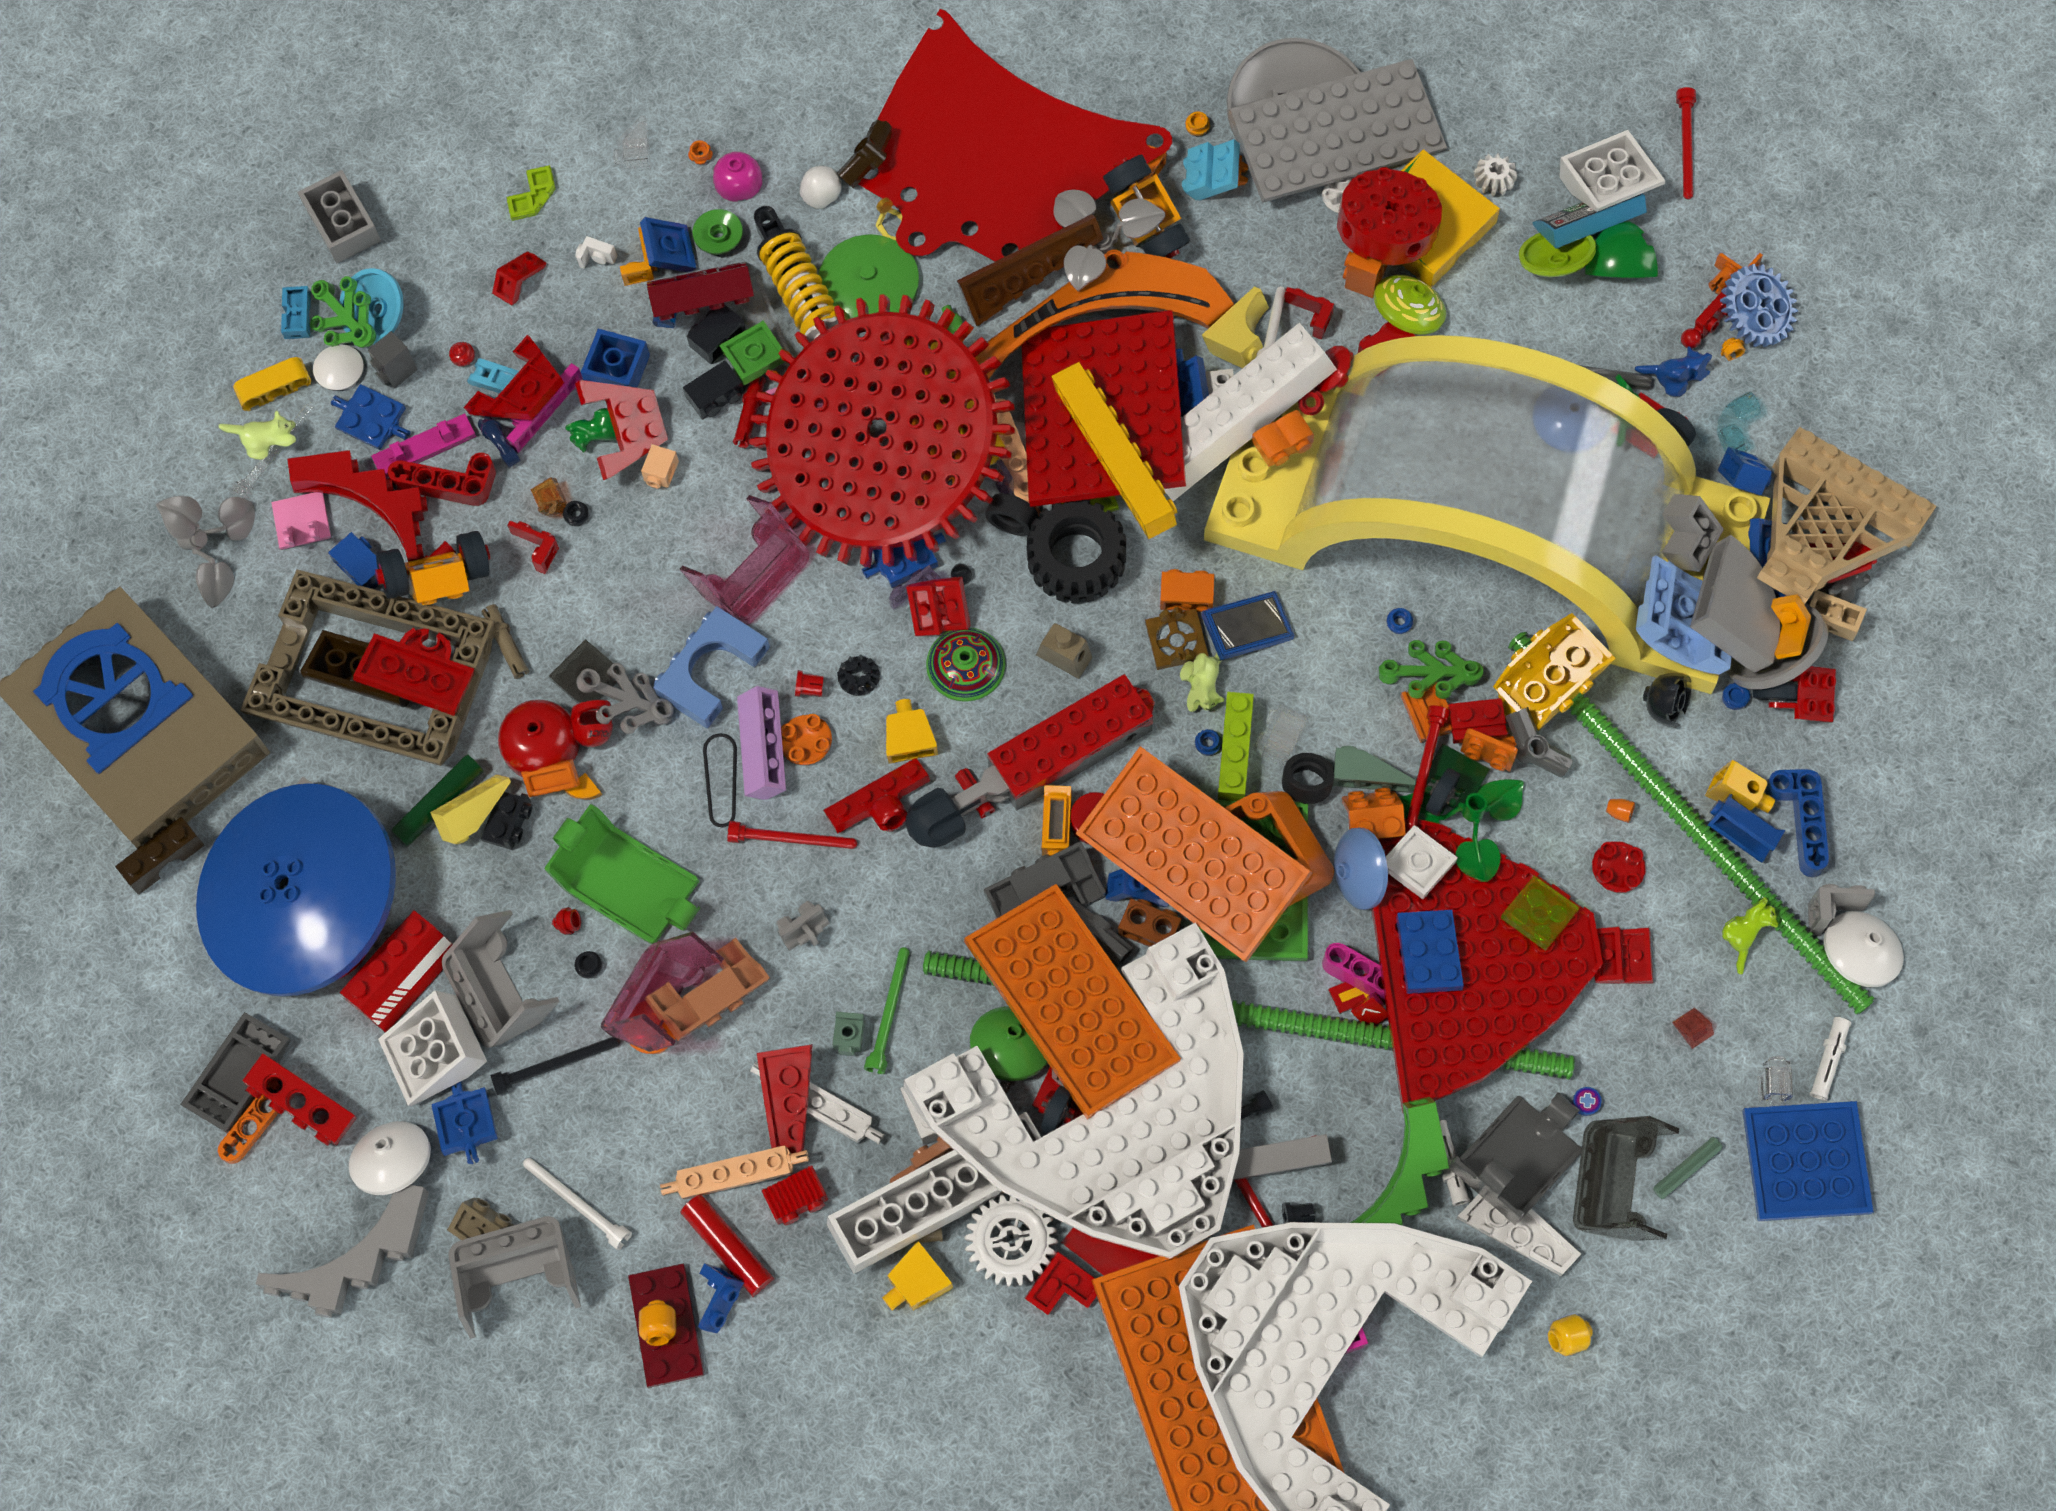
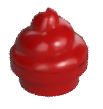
M457 342L450 348L449 357L454 365L467 366L474 360L475 351L469 343Z
M562 908L553 918L552 925L564 935L573 934L580 929V914L576 909Z

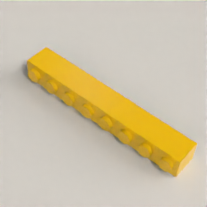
M1078 362L1052 375L1057 394L1147 538L1151 539L1176 526L1174 514L1178 512L1171 499L1166 500L1164 497L1166 493L1159 480L1154 481L1152 478L1154 474L1147 461L1142 462L1140 459L1142 455L1135 442L1130 443L1128 440L1130 436L1124 424L1119 425L1117 423L1118 416L1112 406L1107 407L1105 404L1107 401L1100 387L1096 389L1093 385L1095 380L1090 370L1084 371Z

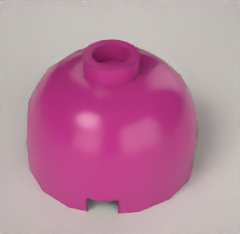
M743 152L727 153L717 161L714 167L713 183L715 189L726 200L738 202V200L751 199L759 192L762 186L763 179L760 166L749 154Z

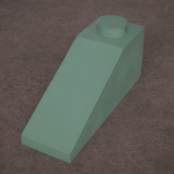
M1354 746L1336 748L1333 786L1371 790L1390 788L1391 791L1413 793L1415 779L1368 752L1358 750Z

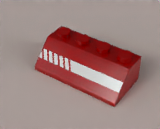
M413 910L339 993L347 1002L386 1033L443 971L442 958L453 944L430 922Z

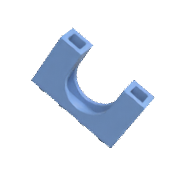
M718 606L704 616L701 627L697 632H692L686 640V646L681 652H677L672 657L669 668L665 673L662 672L658 675L653 687L659 698L668 700L674 708L707 729L722 711L723 707L720 699L698 686L692 680L691 674L695 662L707 652L724 650L734 654L755 668L770 648L766 637Z

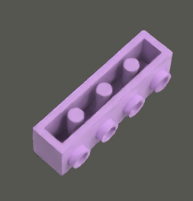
M756 686L737 696L744 793L747 797L766 800L786 791L779 699L777 690Z

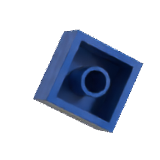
M598 328L581 370L583 380L638 388L650 357L646 341Z

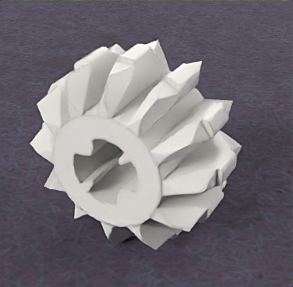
M1499 153L1496 154L1495 158L1488 154L1485 160L1480 159L1474 171L1476 187H1482L1483 194L1491 190L1492 197H1494L1496 191L1503 196L1506 190L1511 191L1517 179L1515 163H1509L1508 156L1502 159Z

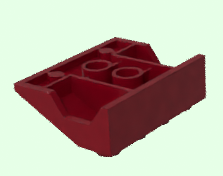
M745 261L647 282L653 316L659 317L660 321L675 318L674 313L684 311L685 315L699 313V308L709 306L710 310L725 307L724 302L734 301L735 305L750 302L749 297L754 296L748 266H746Z

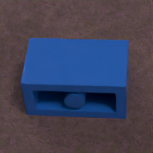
M351 532L328 552L333 562L356 585L375 589L379 585L375 574V569H378L376 555L370 550L372 546L364 537L361 536L358 539Z

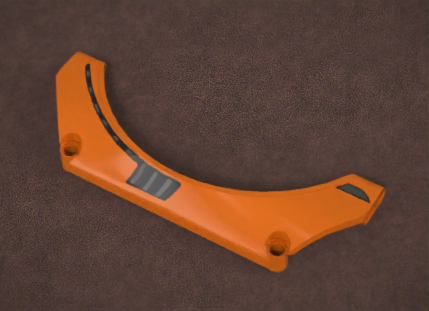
M1110 250L1104 255L1106 268L1096 280L1087 284L1080 291H1077L1068 282L987 341L990 345L977 355L976 358L982 363L988 358L996 356L1003 363L1024 342L1044 329L1085 313L1108 309H1141L1157 312L1173 310V315L1209 329L1234 304L1216 279L1205 268L1151 254L1127 251L1123 254L1118 250ZM1107 260L1115 261L1118 268H1110ZM997 368L987 373L988 379L991 378ZM925 392L919 394L918 399L922 400L925 398ZM919 417L914 418L912 421L913 425H917ZM943 422L937 424V430L943 427ZM913 443L907 444V451L912 449ZM937 447L931 449V455L936 454ZM961 452L955 454V460L961 457ZM930 472L925 474L924 480L930 479ZM955 477L949 479V485L954 484ZM924 498L918 500V506L924 504Z

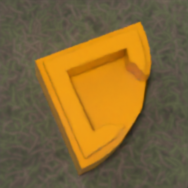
M586 773L579 777L580 785L578 787L565 790L571 797L584 800H592L602 795Z

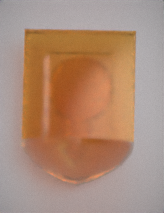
M550 477L530 489L540 514L557 517L563 513L567 502L556 478Z

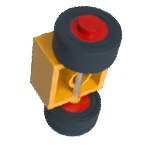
M1142 154L1130 160L1124 158L1113 165L1114 169L1105 174L1103 179L1113 195L1129 188L1128 191L1112 199L1110 202L1119 219L1120 209L1125 203L1133 199L1147 200L1165 212L1163 221L1150 233L1139 238H1130L1133 244L1136 246L1155 235L1156 237L1142 245L1146 254L1170 259L1180 254L1178 249L1188 244L1190 238L1181 223L1166 231L1164 230L1178 222L1181 217L1157 174L1138 184L1140 180L1151 173V169Z
M472 531L457 535V555L454 552L404 563L399 549L379 552L376 554L378 569H375L378 584H382L383 591L388 599L410 594L417 603L430 605L436 603L438 598L456 599L462 597L464 592L469 591L467 580L489 576L490 552L487 544H484L480 532Z

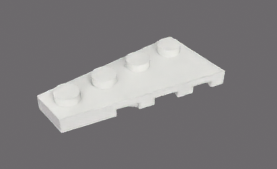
M1478 1194L1457 1217L1458 1220L1559 1276H1562L1581 1255L1577 1249L1532 1209L1515 1226Z

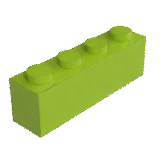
M1227 692L1217 800L1238 801L1245 797L1254 694Z

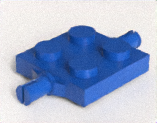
M1176 349L1182 418L1207 398L1209 391L1203 358L1196 355L1184 361L1183 349Z
M362 384L358 386L349 401L336 395L333 397L334 400H331L332 406L343 410L335 428L378 450L382 448L386 440L393 434L407 440V436L411 433L409 430L399 426V420L406 407Z
M942 532L934 535L938 545L946 542ZM921 539L914 543L917 561L911 562L906 558L903 546L893 549L894 566L888 567L883 563L882 549H873L872 553L875 563L871 564L870 568L865 567L861 570L866 579L880 572L887 579L891 588L939 566L933 551L926 546L924 539Z
M462 1081L451 1086L453 1095L431 1105L443 1155L446 1156L459 1151H465L467 1163L474 1164L473 1160L475 1163L479 1161L476 1147L496 1140L498 1136L486 1088L463 1091Z

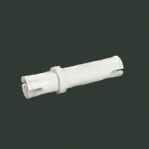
M1835 1017L1833 1019L1829 1037L1824 1040L1823 1046L1825 1050L1812 1091L1810 1092L1811 1097L1822 1101H1827L1841 1053H1844L1846 1049L1844 1043L1851 1022L1845 1018Z
M1440 1120L1449 1165L1448 1169H1443L1444 1175L1442 1179L1444 1183H1447L1453 1202L1452 1205H1464L1470 1202V1198L1468 1197L1464 1181L1450 1170L1456 1153L1447 1121Z

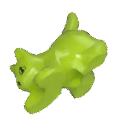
M1766 897L1749 907L1745 916H1735L1727 921L1723 927V939L1728 941L1732 948L1739 952L1736 968L1740 975L1744 972L1749 948L1761 928L1766 926L1778 927L1779 923L1776 920L1775 908L1771 905L1766 906L1768 903Z

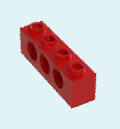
M263 1053L242 1080L248 1086L245 1089L246 1092L258 1100L261 1096L265 1097L270 1101L268 1106L280 1115L287 1112L294 1117L291 1122L304 1131L309 1127L317 1132L314 1137L326 1146L331 1142L337 1146L357 1119L353 1113ZM273 1080H280L283 1083V1087L278 1093H270L268 1091V1085ZM295 1096H304L306 1102L302 1108L294 1109L291 1107V1100ZM319 1111L329 1113V1118L324 1124H316L314 1122V1116Z

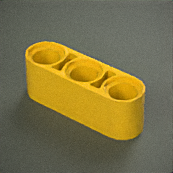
M292 357L241 378L234 383L233 389L244 411H251L250 408L259 405L260 407L274 401V398L280 395L284 397L298 391L299 387L309 386L311 378L303 360L299 357Z

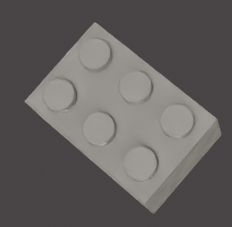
M343 170L297 192L336 264L381 242L372 220Z

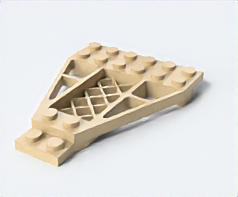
M1799 427L1772 466L1774 469L1771 549L1767 554V563L1760 571L1757 579L1786 596L1798 594L1805 605L1813 592L1823 588L1829 580L1904 546L1910 548L1937 506L1926 498L1920 497L1908 490L1905 486L1884 476L1881 472L1863 464L1857 458L1851 457L1836 446L1825 442L1812 432ZM1783 475L1811 490L1810 493L1804 495L1783 483ZM1782 497L1798 506L1797 511L1787 524H1783L1781 521ZM1822 502H1828L1830 506H1824ZM1828 515H1835L1837 520H1830ZM1845 515H1851L1853 520H1847ZM1812 516H1819L1820 520H1814ZM1869 524L1895 540L1886 543L1867 532L1864 528ZM1802 529H1808L1810 534H1804ZM1819 529H1825L1827 534H1820ZM1835 529H1841L1843 534H1837ZM1855 542H1860L1872 549L1853 559L1844 560V557ZM1809 543H1815L1817 548H1810ZM1825 543H1832L1834 548H1827Z

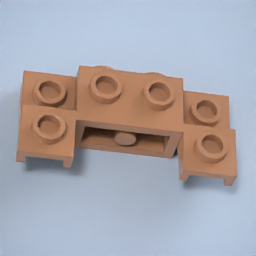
M734 938L712 954L722 968V971L684 995L683 998L680 997L670 982H667L664 986L645 997V1000L659 1020L665 1022L677 1041L705 1024L708 1028L722 1019L721 1013L727 1009L733 1012L744 1004L742 999L770 979L761 964L748 954L737 938Z

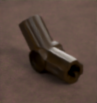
M877 119L872 122L866 137L857 144L852 157L837 172L853 189L870 170L878 168L885 160L887 153L884 150L892 136V126L887 121Z

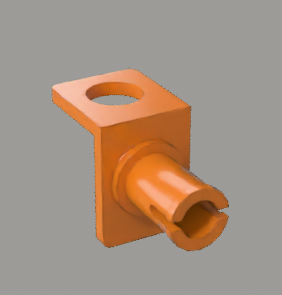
M1723 253L1717 256L1714 265L1721 271L1708 283L1712 291L1718 287L1715 291L1716 294H1720L1721 290L1727 286L1725 281L1731 278L1730 275L1742 268V266ZM1759 253L1749 266L1755 264L1758 267L1763 254Z

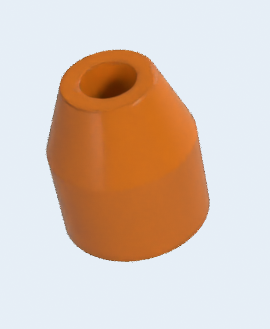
M1622 798L1610 799L1606 812L1617 820L1629 823L1635 808V802Z

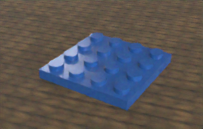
M1857 1101L1753 1107L1742 1110L1758 1221L1869 1215L1874 1212Z

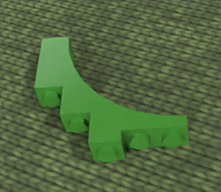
M1431 1097L1402 1103L1405 1126L1403 1147L1396 1170L1387 1187L1373 1205L1350 1223H1395L1403 1226L1402 1213L1407 1216L1416 1215L1421 1212V1209L1428 1208L1422 1174H1425V1176H1436L1441 1174L1443 1169L1449 1168L1436 1102Z

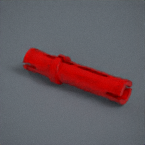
M760 377L749 382L747 392L743 394V407L733 439L734 445H737L738 441H740L738 445L740 448H747L749 446V439L754 426V422L751 421V415H756L758 407L762 405V401L756 395L757 392H763L764 384L766 383L765 377H761V381H759Z

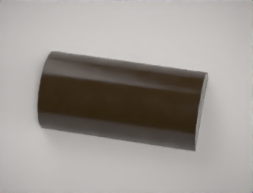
M322 630L300 670L302 677L399 707L404 708L411 702L410 700L354 681L353 675L369 643Z

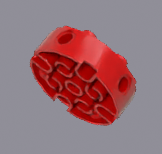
M1381 167L1378 170L1366 171L1357 175L1344 189L1339 206L1337 229L1343 243L1360 257L1367 259L1369 256L1373 259L1382 260L1381 264L1393 266L1413 263L1427 255L1437 239L1442 218V204L1437 193L1427 184L1425 179L1405 171Z

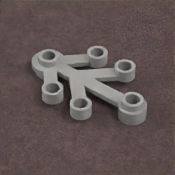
M613 663L607 670V675L611 680L617 681L622 690L600 682L599 674L592 669H584L577 677L576 683L580 691L584 693L595 691L620 701L612 706H602L598 710L596 718L602 724H608L614 716L635 708L645 711L635 717L626 716L621 722L620 727L622 731L632 734L641 725L651 721L663 725L670 722L673 717L672 704L666 699H659L649 684L648 676L644 673H637L630 682L625 674L623 665ZM635 690L642 691L647 700L640 698ZM602 712L606 713L608 717H605ZM626 722L631 723L633 727L628 726Z

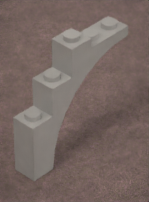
M409 1185L398 1192L392 1193L390 1202L378 1223L361 1242L347 1253L323 1266L304 1272L281 1275L258 1273L256 1285L264 1289V1294L280 1297L281 1292L291 1294V1299L307 1302L309 1297L308 1306L315 1310V1315L332 1318L333 1313L341 1315L349 1281L352 1287L359 1289H368V1285L377 1286L385 1253H387V1258L396 1261H403L404 1257H413L429 1192L424 1187Z

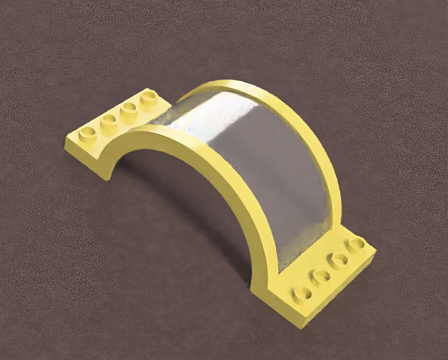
M1432 335L1398 338L1364 349L1353 356L1347 373L1349 379L1346 385L1342 388L1336 386L1329 391L1321 393L1324 397V407L1318 414H1304L1299 409L1297 401L1271 422H1276L1284 415L1298 410L1314 434V442L1309 450L1301 454L1298 452L1291 454L1289 459L1282 465L1268 467L1251 438L1230 456L1205 526L1204 541L1300 570L1304 569L1307 561L1317 551L1332 544L1355 539L1390 538L1412 540L1472 553L1531 576L1576 604L1594 621L1604 635L1609 652L1616 658L1611 663L1612 665L1655 678L1668 673L1687 675L1691 679V682H1686L1688 688L1712 694L1719 678L1718 674L1692 669L1666 658L1651 648L1636 630L1638 609L1644 603L1646 581L1650 577L1652 557L1656 555L1668 562L1662 551L1674 530L1662 514L1674 494L1700 496L1724 529L1717 542L1732 535L1750 551V539L1748 536L1750 519H1765L1771 499L1697 477L1692 454L1676 429L1649 404L1613 381L1582 366L1537 350L1499 341L1464 336ZM1308 398L1307 405L1309 407L1316 405L1315 398ZM1710 555L1700 572L1683 571L1703 581Z

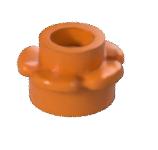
M702 140L693 142L688 152L689 159L695 161L696 164H705L713 155L710 145Z

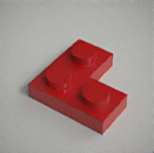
M1057 1251L1024 1298L1047 1315H1049L1064 1292L1086 1308H1089L1097 1296L1092 1284V1280L1095 1277Z

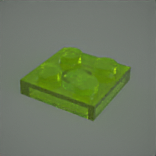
M1534 875L1503 912L1501 919L1546 951L1575 916L1579 907Z

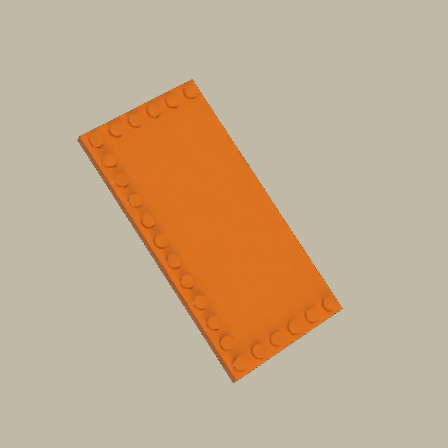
M1253 1224L1224 1235L1253 1230L1255 1227ZM1209 1240L1200 1242L1171 1259L1159 1256L1093 1279L1092 1284L1172 1511H1269L1237 1470L1194 1366L1178 1286ZM1316 1398L1292 1438L1344 1473L1320 1404Z

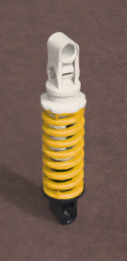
M761 206L754 212L757 232L762 239L757 248V256L766 266L768 274L772 277V282L777 287L779 295L783 298V303L788 308L790 316L794 319L795 326L800 330V333L806 335L810 341H813L820 335V332L815 327L814 318L818 316L827 323L828 329L838 324L834 311L835 306H833L834 300L828 295L827 287L822 284L821 276L816 274L817 268L811 263L810 255L805 253L806 247L802 243L800 233L794 229H784L775 210L770 206ZM836 350L830 353V358L836 355ZM847 383V387H851L853 385V383Z

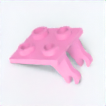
M314 492L271 502L280 550L331 538L323 493Z

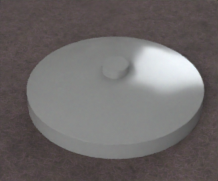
M1805 604L1811 615V620L1801 655L1782 659L1775 658L1771 666L1755 673L1731 657V666L1726 672L1732 681L1747 689H1767L1786 683L1806 671L1818 659L1828 639V628L1821 614L1815 608Z

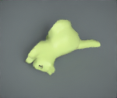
M275 411L274 419L271 421H253L245 423L243 426L232 424H219L218 426L219 429L226 433L238 434L241 443L246 448L247 455L257 460L266 458L272 445L286 447L296 441L295 436L290 434L296 423L285 419L278 411Z
M1200 653L1196 656L1194 662L1188 661L1181 668V680L1188 681L1191 684V690L1187 697V707L1190 712L1196 711L1199 705L1204 710H1210L1217 706L1218 703L1224 702V698L1217 694L1215 688L1221 662L1217 653L1214 657Z

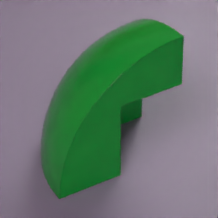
M1624 221L1604 229L1595 240L1596 253L1593 259L1586 265L1585 274L1620 278L1658 277L1655 250L1653 246L1647 245L1642 237L1644 231L1630 221Z

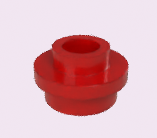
M1312 389L1298 401L1299 409L1306 415L1318 414L1324 407L1323 395L1319 391ZM1308 398H1315L1316 405L1314 407L1307 405Z

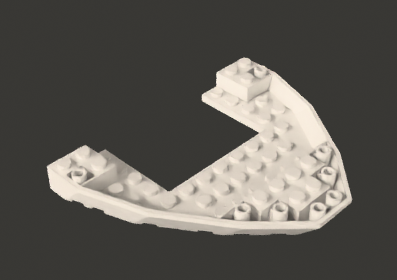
M1196 922L1149 947L1144 956L1121 968L1135 995L1181 1058L1178 1063L1102 1111L1096 1112L1091 1118L1086 1119L1083 1114L1033 1142L978 1046H975L957 1057L953 1053L904 1080L903 1088L917 1113L940 1138L997 1189L1091 1237L1171 1259L1219 1232L1240 1149L1244 1053L1224 968Z
M1290 1222L1210 1238L1178 1288L1195 1370L1237 1470L1269 1511H1387L1390 1506L1389 1503L1293 1439L1292 1436L1383 1293H1386L1479 1357H1483L1496 1334L1504 1328L1532 1281L1483 1248L1395 1223Z

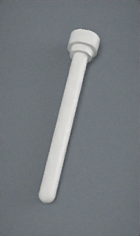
M1282 286L1276 289L1264 348L1257 352V356L1276 341L1286 290Z
M526 1158L524 1160L523 1166L605 1232L607 1234L606 1238L609 1239L608 1243L616 1250H620L624 1246L621 1243L623 1238L626 1241L630 1239L632 1232L626 1227L610 1223L533 1159Z

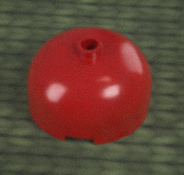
M542 699L523 702L509 711L503 719L498 732L499 750L508 767L522 777L521 772L536 771L540 768L571 759L574 762L580 744L574 738L569 712L555 702Z

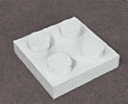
M1414 825L1386 856L1388 874L1421 899H1424L1456 863L1458 857Z

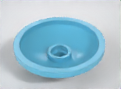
M369 268L359 271L351 278L357 281L355 294L358 291H363L371 296L368 324L376 332V339L373 343L375 344L390 331L394 333L402 318L404 304L403 294L396 279L386 271ZM342 291L339 302L343 306L345 291ZM355 305L354 318L358 321L359 306ZM342 326L345 332L351 331L348 326Z

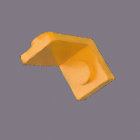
M638 227L644 261L630 262L620 266L624 286L654 280L653 272L657 271V267L649 266L641 227Z
M1798 594L1775 598L1772 600L1771 608L1780 620L1782 627L1774 655L1777 659L1801 655L1811 615Z

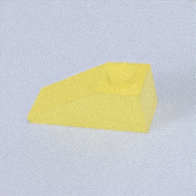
M496 774L430 812L442 840L453 844L466 842L469 839V835L475 833L480 828L511 783L509 777Z

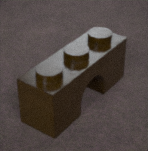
M181 816L115 867L130 887L139 895L161 879L159 872L166 864L176 859L185 861L205 845Z

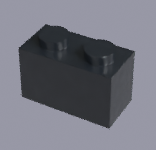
M726 305L723 308L709 310L706 318L689 330L687 335L689 347L709 364H712L723 354L719 345L746 330L744 320Z
M725 360L683 386L685 398L702 420L706 417L716 416L723 406L728 403H736L741 399L742 394L745 393L742 381Z

